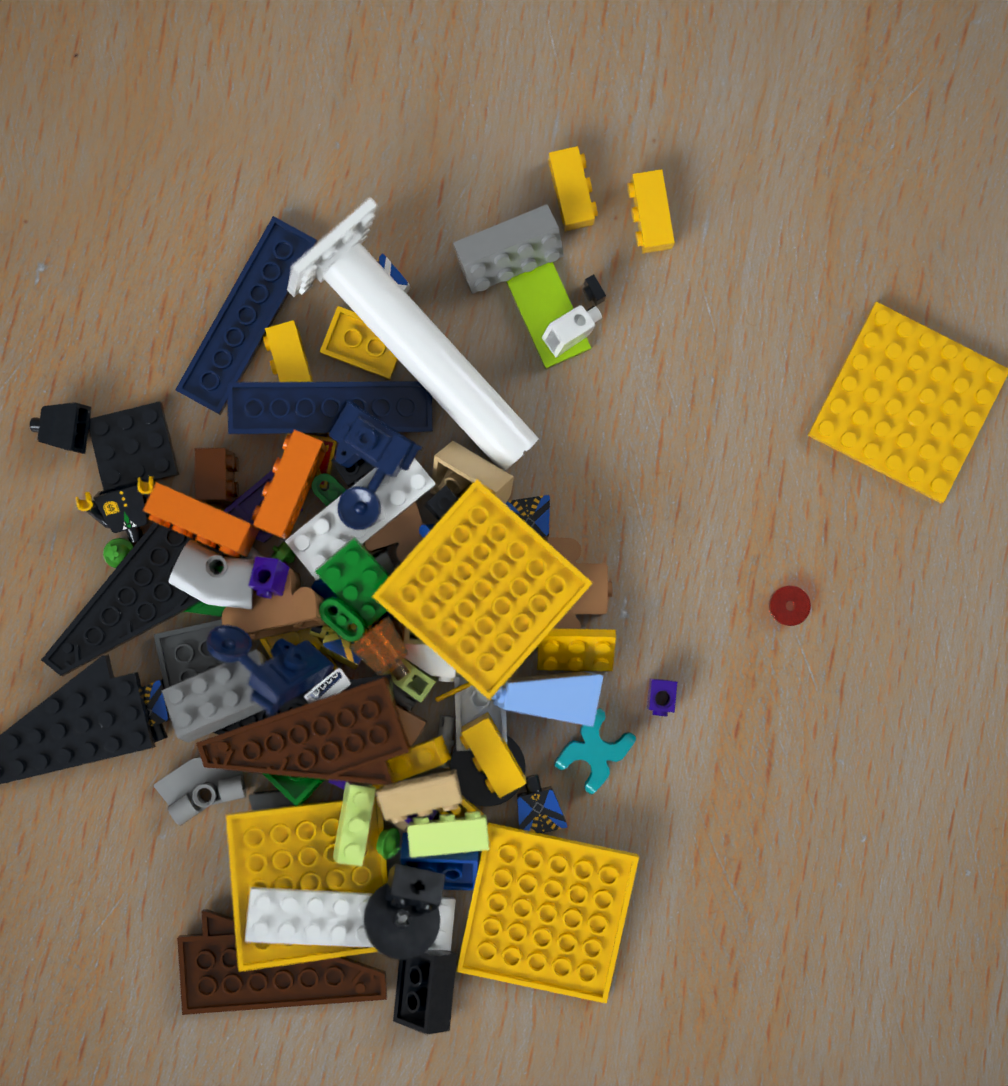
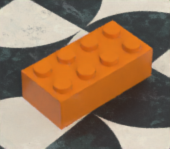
M296 430L293 431L292 435L288 434L282 447L285 449L282 459L277 458L272 470L275 473L273 480L266 483L262 492V496L265 497L261 506L257 505L252 515L255 527L284 540L288 539L292 533L312 482L327 451L323 441Z
M157 482L143 509L144 512L150 514L149 520L167 528L172 524L174 525L172 530L189 538H192L195 534L197 535L195 540L214 549L218 544L220 545V551L235 558H239L240 555L248 557L259 533V529L252 524Z

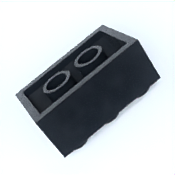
M427 950L418 957L399 960L393 1022L426 1035L450 1031L457 953L445 950Z

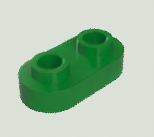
M328 473L317 475L312 482L313 493L326 506L330 505L346 491ZM322 481L329 483L330 487L328 490L320 488Z
M329 597L320 605L319 613L321 619L344 640L355 642L364 635L366 631L365 621L343 600L337 597ZM331 606L337 607L338 613L332 612ZM350 623L356 624L357 630L351 629Z

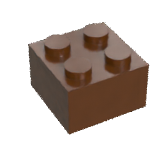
M195 448V500L202 503H233L235 501V497L239 496V484L235 482V472L239 470L238 457H235V453L227 448Z

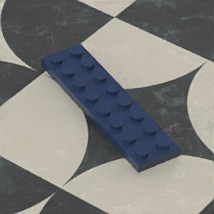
M274 216L272 217L175 390L219 415L222 414L228 403L227 382H240L261 345L263 337L266 336L265 328L271 327L289 295L287 288L292 266L317 245L318 241L315 238Z
M419 381L227 382L228 434H292L294 430L301 433H330L347 405V399L356 403L360 408L397 432H433L432 396Z

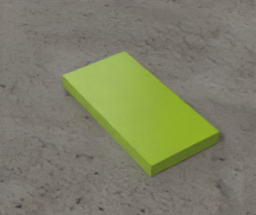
M548 262L530 272H524L506 281L545 369L591 350L586 337L555 358L542 339L551 322L574 309L553 262Z

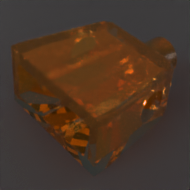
M388 615L365 632L359 640L349 645V648L379 676L389 670L398 681L409 673V670L401 661L409 653Z

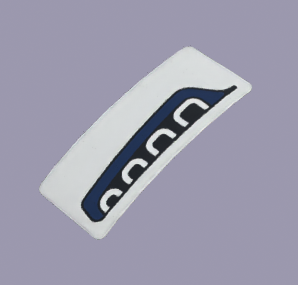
M338 668L322 680L321 683L317 684L312 691H309L304 698L308 703L324 699L342 692L351 685V682L343 671Z

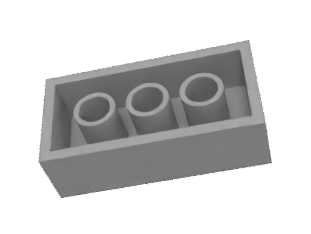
M548 204L453 243L461 271L472 294L484 291L497 283L508 281L512 277L524 272H530L548 262H555L564 256L559 227Z
M259 651L249 652L248 656L258 665L267 662L266 656ZM239 661L224 663L162 690L177 738L189 743L265 710L257 703L250 701L251 694L254 691L248 685L251 672Z

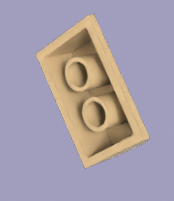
M455 441L450 442L434 455L432 480L436 483V486L430 490V493L435 495L446 485L459 499L477 479L504 504L508 501L512 491L514 476Z
M456 769L396 782L389 786L383 785L376 792L385 820L392 819V823L407 820V815L417 813L418 817L430 815L433 813L432 809L442 807L443 811L458 808V803H462L463 800Z

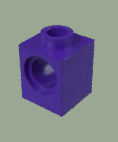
M255 557L248 586L257 591V595L263 598H272V595L283 596L289 566L279 559Z
M650 678L647 709L653 710L652 715L668 716V712L675 713L677 682ZM659 691H666L668 694V700L663 705H659L655 701V696Z

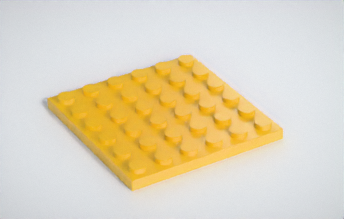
M876 301L807 435L939 503H944L1008 376V368Z
M476 479L372 597L490 700L592 585V582Z
M374 796L363 866L336 863L333 858L343 800L226 814L239 972L378 952L374 947L245 942L250 887L374 893L388 882L386 859L377 852L376 848L378 837L384 830L382 810L377 796Z
M488 823L489 850H482L456 972L607 1004L639 854Z

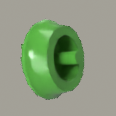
M124 538L111 540L106 544L103 551L105 562L109 566L117 568L134 546Z
M285 541L279 547L273 546L272 550H274V553L270 558L279 559L282 562L286 561L289 564L294 562L296 555Z
M396 828L383 830L377 840V852L386 860L391 859L401 850L399 846L400 834Z

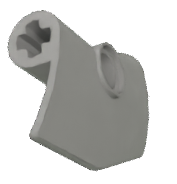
M191 539L179 555L168 582L209 605L252 609L253 589L248 584L255 560L224 557ZM222 561L224 569L220 574H217L215 572V565L217 562Z
M201 757L187 761L153 785L169 805L167 807L168 812L179 826L210 805L246 798V787L242 771L205 768ZM202 788H207L211 791L212 798L210 801H205L201 798L200 791Z

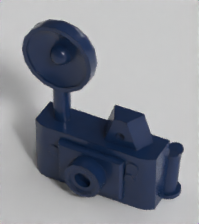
M347 399V405L329 433V436L338 442L334 460L340 465L350 468L359 459L363 458L378 469L367 487H352L340 496L337 504L338 515L347 527L354 530H365L372 527L378 521L381 514V503L375 493L386 474L391 477H397L401 469L409 470L416 454L423 448L360 408L356 403Z
M233 625L217 626L209 632L207 638V649L213 657L226 663L239 661L251 672L248 685L254 691L251 694L250 701L266 709L269 716L275 714L281 705L321 683L322 680L335 671L333 669L335 664L309 641H303L294 645L281 638L275 642L270 650L274 658L258 665L248 656L252 642L247 632Z

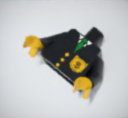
M149 476V482H145L144 479L141 480V477H139L138 481L99 491L94 496V500H92L90 492H85V500L79 499L78 496L76 497L77 508L81 511H87L105 528H110L113 533L126 530L129 541L131 543L137 542L143 536L140 526L146 525L150 521V514L144 512L143 509L154 488V478Z

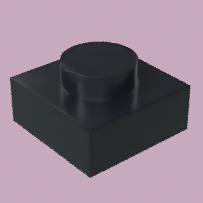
M594 274L586 278L583 292L588 301L593 300L597 306L605 301L606 294Z

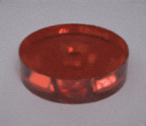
M797 586L780 587L772 594L769 600L771 616L775 621L785 626H795L802 623L808 617L811 610L809 596ZM788 601L794 604L793 609L790 611L786 608Z

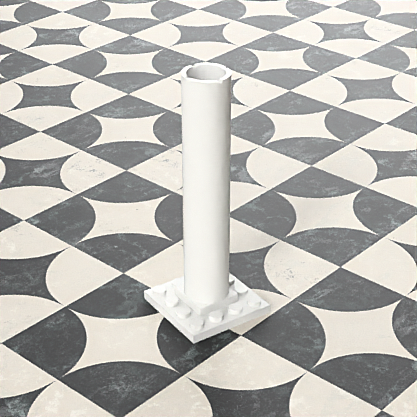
M369 198L292 266L287 290L293 297L298 293L304 295L313 286L311 283L315 278L320 283L326 280L497 467L505 471L524 455L523 451H528L539 438L362 246V243L368 237L367 234L370 232L369 228L373 224L372 220L376 217L374 213L377 204Z

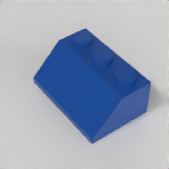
M408 833L402 834L401 865L445 874L443 890H474L478 872L479 851L410 858Z

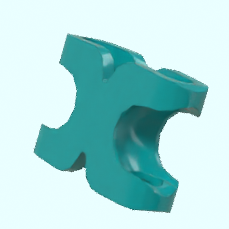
M601 708L596 710L593 727L581 726L580 733L584 741L573 740L568 742L554 763L557 769L564 770L575 760L588 762L591 766V773L584 787L585 791L590 795L594 794L610 775V769L606 763L607 760L621 761L636 741V736L630 732L624 733L615 742L608 743L600 738L599 729L606 715L605 711Z

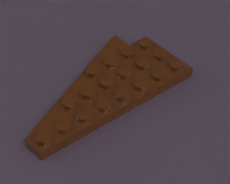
M387 677L196 743L205 768L388 786L395 783L388 760L412 752Z
M208 909L201 911L203 934L179 935L177 937L182 1015L387 1000L386 971L346 957L239 972L234 918Z

